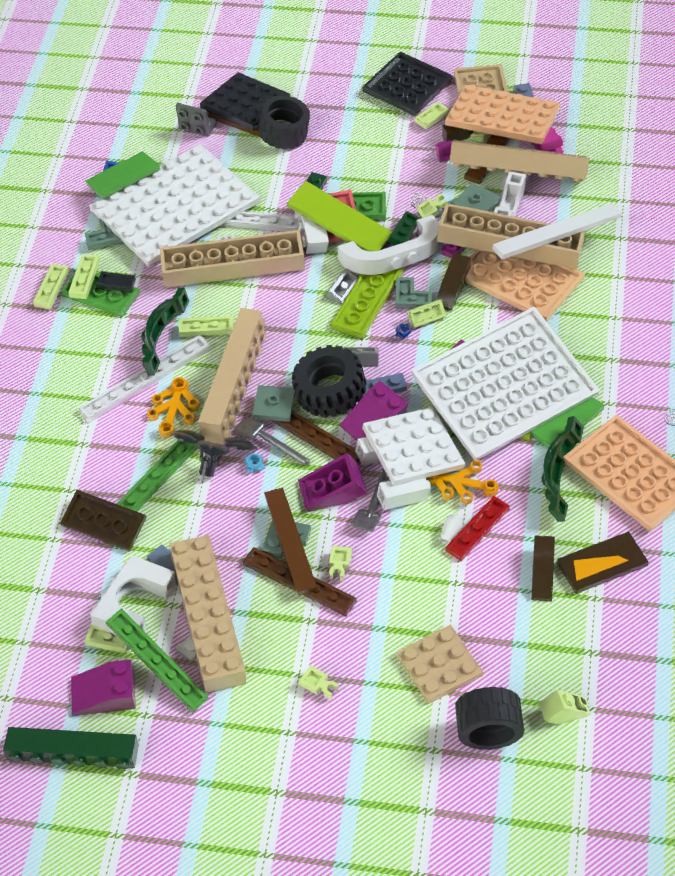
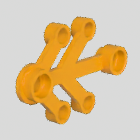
M183 377L174 378L170 388L159 394H154L152 396V403L158 407L147 411L148 419L156 421L159 418V414L168 410L166 421L159 424V433L164 438H170V433L175 431L173 422L177 410L184 417L186 425H193L196 422L195 415L180 401L182 395L188 401L190 410L195 411L200 407L199 400L194 398L188 391L189 383ZM173 395L172 399L163 403V399Z
M473 460L469 467L453 475L443 473L426 478L430 485L437 486L442 493V498L445 500H451L454 497V490L451 487H446L444 482L451 483L464 504L472 503L473 494L470 491H466L463 486L482 489L487 497L496 496L499 489L498 483L493 479L483 482L465 478L474 473L481 472L482 463L479 460Z

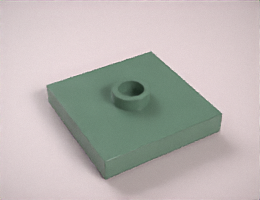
M471 182L452 204L490 212L500 201V196Z
M258 385L252 418L290 422L295 398L294 388Z

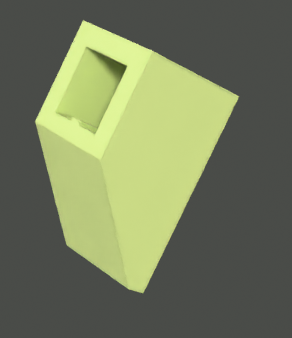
M557 689L538 703L545 721L558 725L591 715L588 702L582 695Z

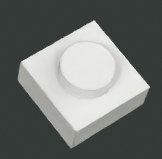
M191 635L176 647V651L190 662L196 658Z

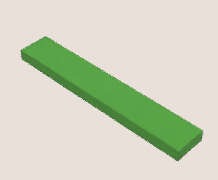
M177 440L117 504L138 511L198 448L197 443H185Z
M122 608L106 621V625L192 713L208 700L209 697Z

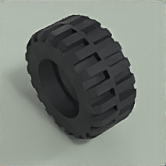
M326 345L324 348L320 346L314 351L310 350L306 353L305 357L302 356L299 359V364L297 363L293 369L292 385L298 402L305 411L315 416L320 415L327 418L330 415L336 417L337 414H345L348 412L347 410L353 409L356 406V403L362 399V395L366 391V378L358 356L347 348L343 349L342 346L336 345V347H332V345ZM332 375L342 376V379L332 386H316L325 377Z

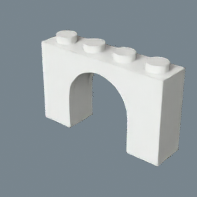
M368 438L358 439L356 453L362 466L380 462ZM426 478L395 486L392 485L391 481L379 483L377 497L383 509L387 510L427 500L431 491V485Z
M132 555L123 564L118 576L113 578L109 589L102 594L98 605L92 608L90 613L92 625L118 637L106 625V621L122 608L119 605L122 597L132 591L144 590L167 598L176 584L175 572ZM122 608L144 631L146 630L144 616Z

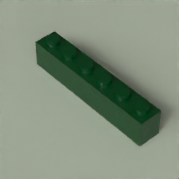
M8 727L3 752L6 759L14 763L30 761L34 764H42L46 762L54 765L73 764L78 767L93 765L98 768H106L109 766L125 770L135 768L139 743L135 734Z

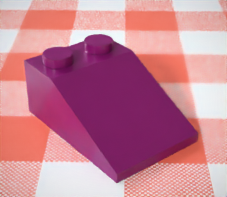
M379 380L367 391L342 421L340 427L358 441L360 438L367 437L362 429L363 423L405 414L408 403Z
M348 453L298 479L307 511L350 503L367 494L359 464Z
M131 659L108 662L72 676V716L136 709L135 673Z

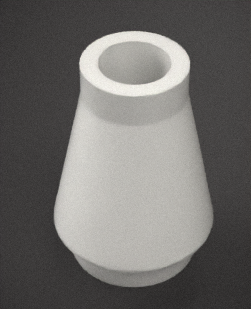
M452 513L447 516L439 540L449 544L463 528L464 520Z

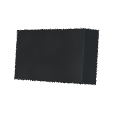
M101 271L96 284L97 289L131 293L136 277L135 275Z

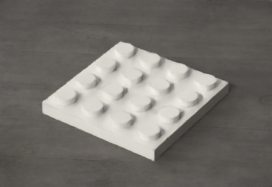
M433 407L363 423L362 429L393 486L464 469L465 462Z

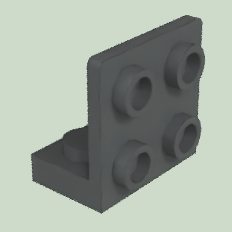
M181 103L175 105L180 130L209 137L217 125L216 119L207 117L205 109Z

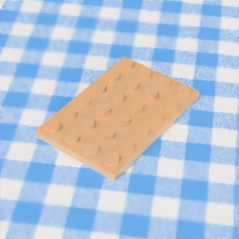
M465 85L445 119V125L543 144L560 110L561 103L537 97H527L521 94L507 93L506 91Z
M476 249L470 256L471 268L465 278V282L522 311L535 307L547 322L581 283L585 273L577 269L512 256L502 260L496 253Z
M617 414L563 457L566 465L650 532L675 512V459Z

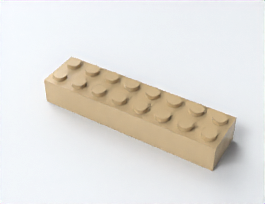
M453 140L449 163H453L455 167H463L464 164L470 165L472 169H480L482 166L487 167L489 171L504 169L505 173H509V171L514 172V170L521 171V174L526 175L538 173L539 177L548 178V175H555V179L565 180L566 177H572V181L582 182L583 179H587L590 158L589 156Z
M446 203L438 225L437 242L495 253L492 249L493 244L547 226L550 223ZM585 231L512 257L577 269Z
M300 230L160 248L165 288L305 270Z
M240 308L198 420L200 435L205 438V441L225 446L226 438L231 437V428L236 424V414L241 410L242 397L245 398L247 383L251 382L252 369L256 368L257 355L261 354L262 341L265 342L267 332L264 331L265 319H263L262 311Z
M209 535L169 543L170 554L205 693L246 684V671Z

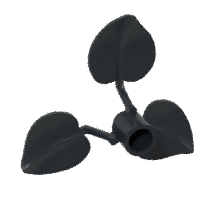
M180 430L170 433V436L173 435L182 442L197 443L200 451L199 461H201L199 474L206 477L214 476L216 465H219L222 456L230 451L228 447L239 450L258 449L257 446L248 440L239 437L226 438L225 441L227 443L224 446L219 443L205 441L202 435L194 431Z

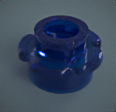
M401 323L395 329V336L401 340L405 339L412 332L409 324Z

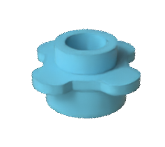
M253 453L244 459V462L247 464L246 471L252 473L253 471L264 470L263 456Z

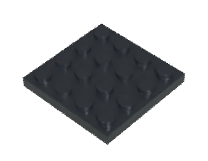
M400 51L363 85L362 89L363 92L416 116L452 81L453 75Z
M237 72L202 100L200 108L254 131L259 125L262 104L267 99H270V97L277 95L290 96V94Z

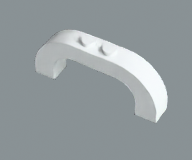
M433 215L418 219V238L380 251L362 250L354 241L337 246L338 259L348 270L365 275L382 274L422 261L433 255L440 245V242H437L439 223Z

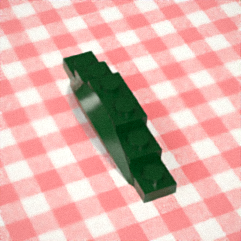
M178 287L173 298L166 299L152 311L147 320L146 328L141 334V339L144 342L142 353L145 356L142 360V365L148 376H155L160 365L155 349L162 331L179 313L185 312L190 301L185 287Z
M575 416L568 417L565 431L558 434L557 438L548 448L544 458V472L541 482L547 488L545 490V497L550 502L549 512L557 522L565 521L568 504L560 494L561 474L565 465L563 457L577 443H581L584 429Z

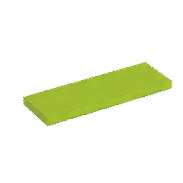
M307 181L301 185L286 205L344 241H354L360 249L365 251L382 250L392 231Z
M407 266L382 274H361L331 322L330 329L364 339L395 288L396 277H401Z

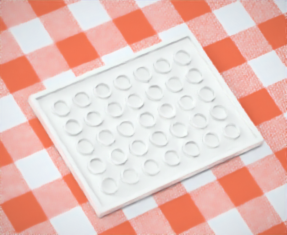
M198 144L160 165V170L104 199L101 198L89 206L90 210L107 227L112 229V232L118 235L149 267L161 260V247L184 245L194 241L258 204L260 196L205 147Z
M535 307L520 313L411 371L413 378L474 461L485 457L598 395L600 392L596 384Z

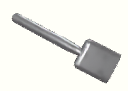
M245 417L233 430L234 434L250 440L255 439L259 435L262 439L301 464L307 466L310 463L308 458L262 431L265 428V424Z
M384 468L368 510H358L351 522L353 527L373 532L378 524L381 514L374 512L379 502L377 497L379 483L386 482L388 479Z

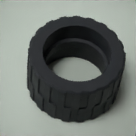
M277 95L267 99L262 104L258 125L260 138L265 143L278 149H292L300 146V144L304 143L308 132L310 111L307 105L301 100L288 95ZM284 120L291 122L293 124H282L276 121Z
M503 687L474 689L460 696L455 703L458 738L465 746L479 750L499 749L516 743L525 732L520 697L510 689Z

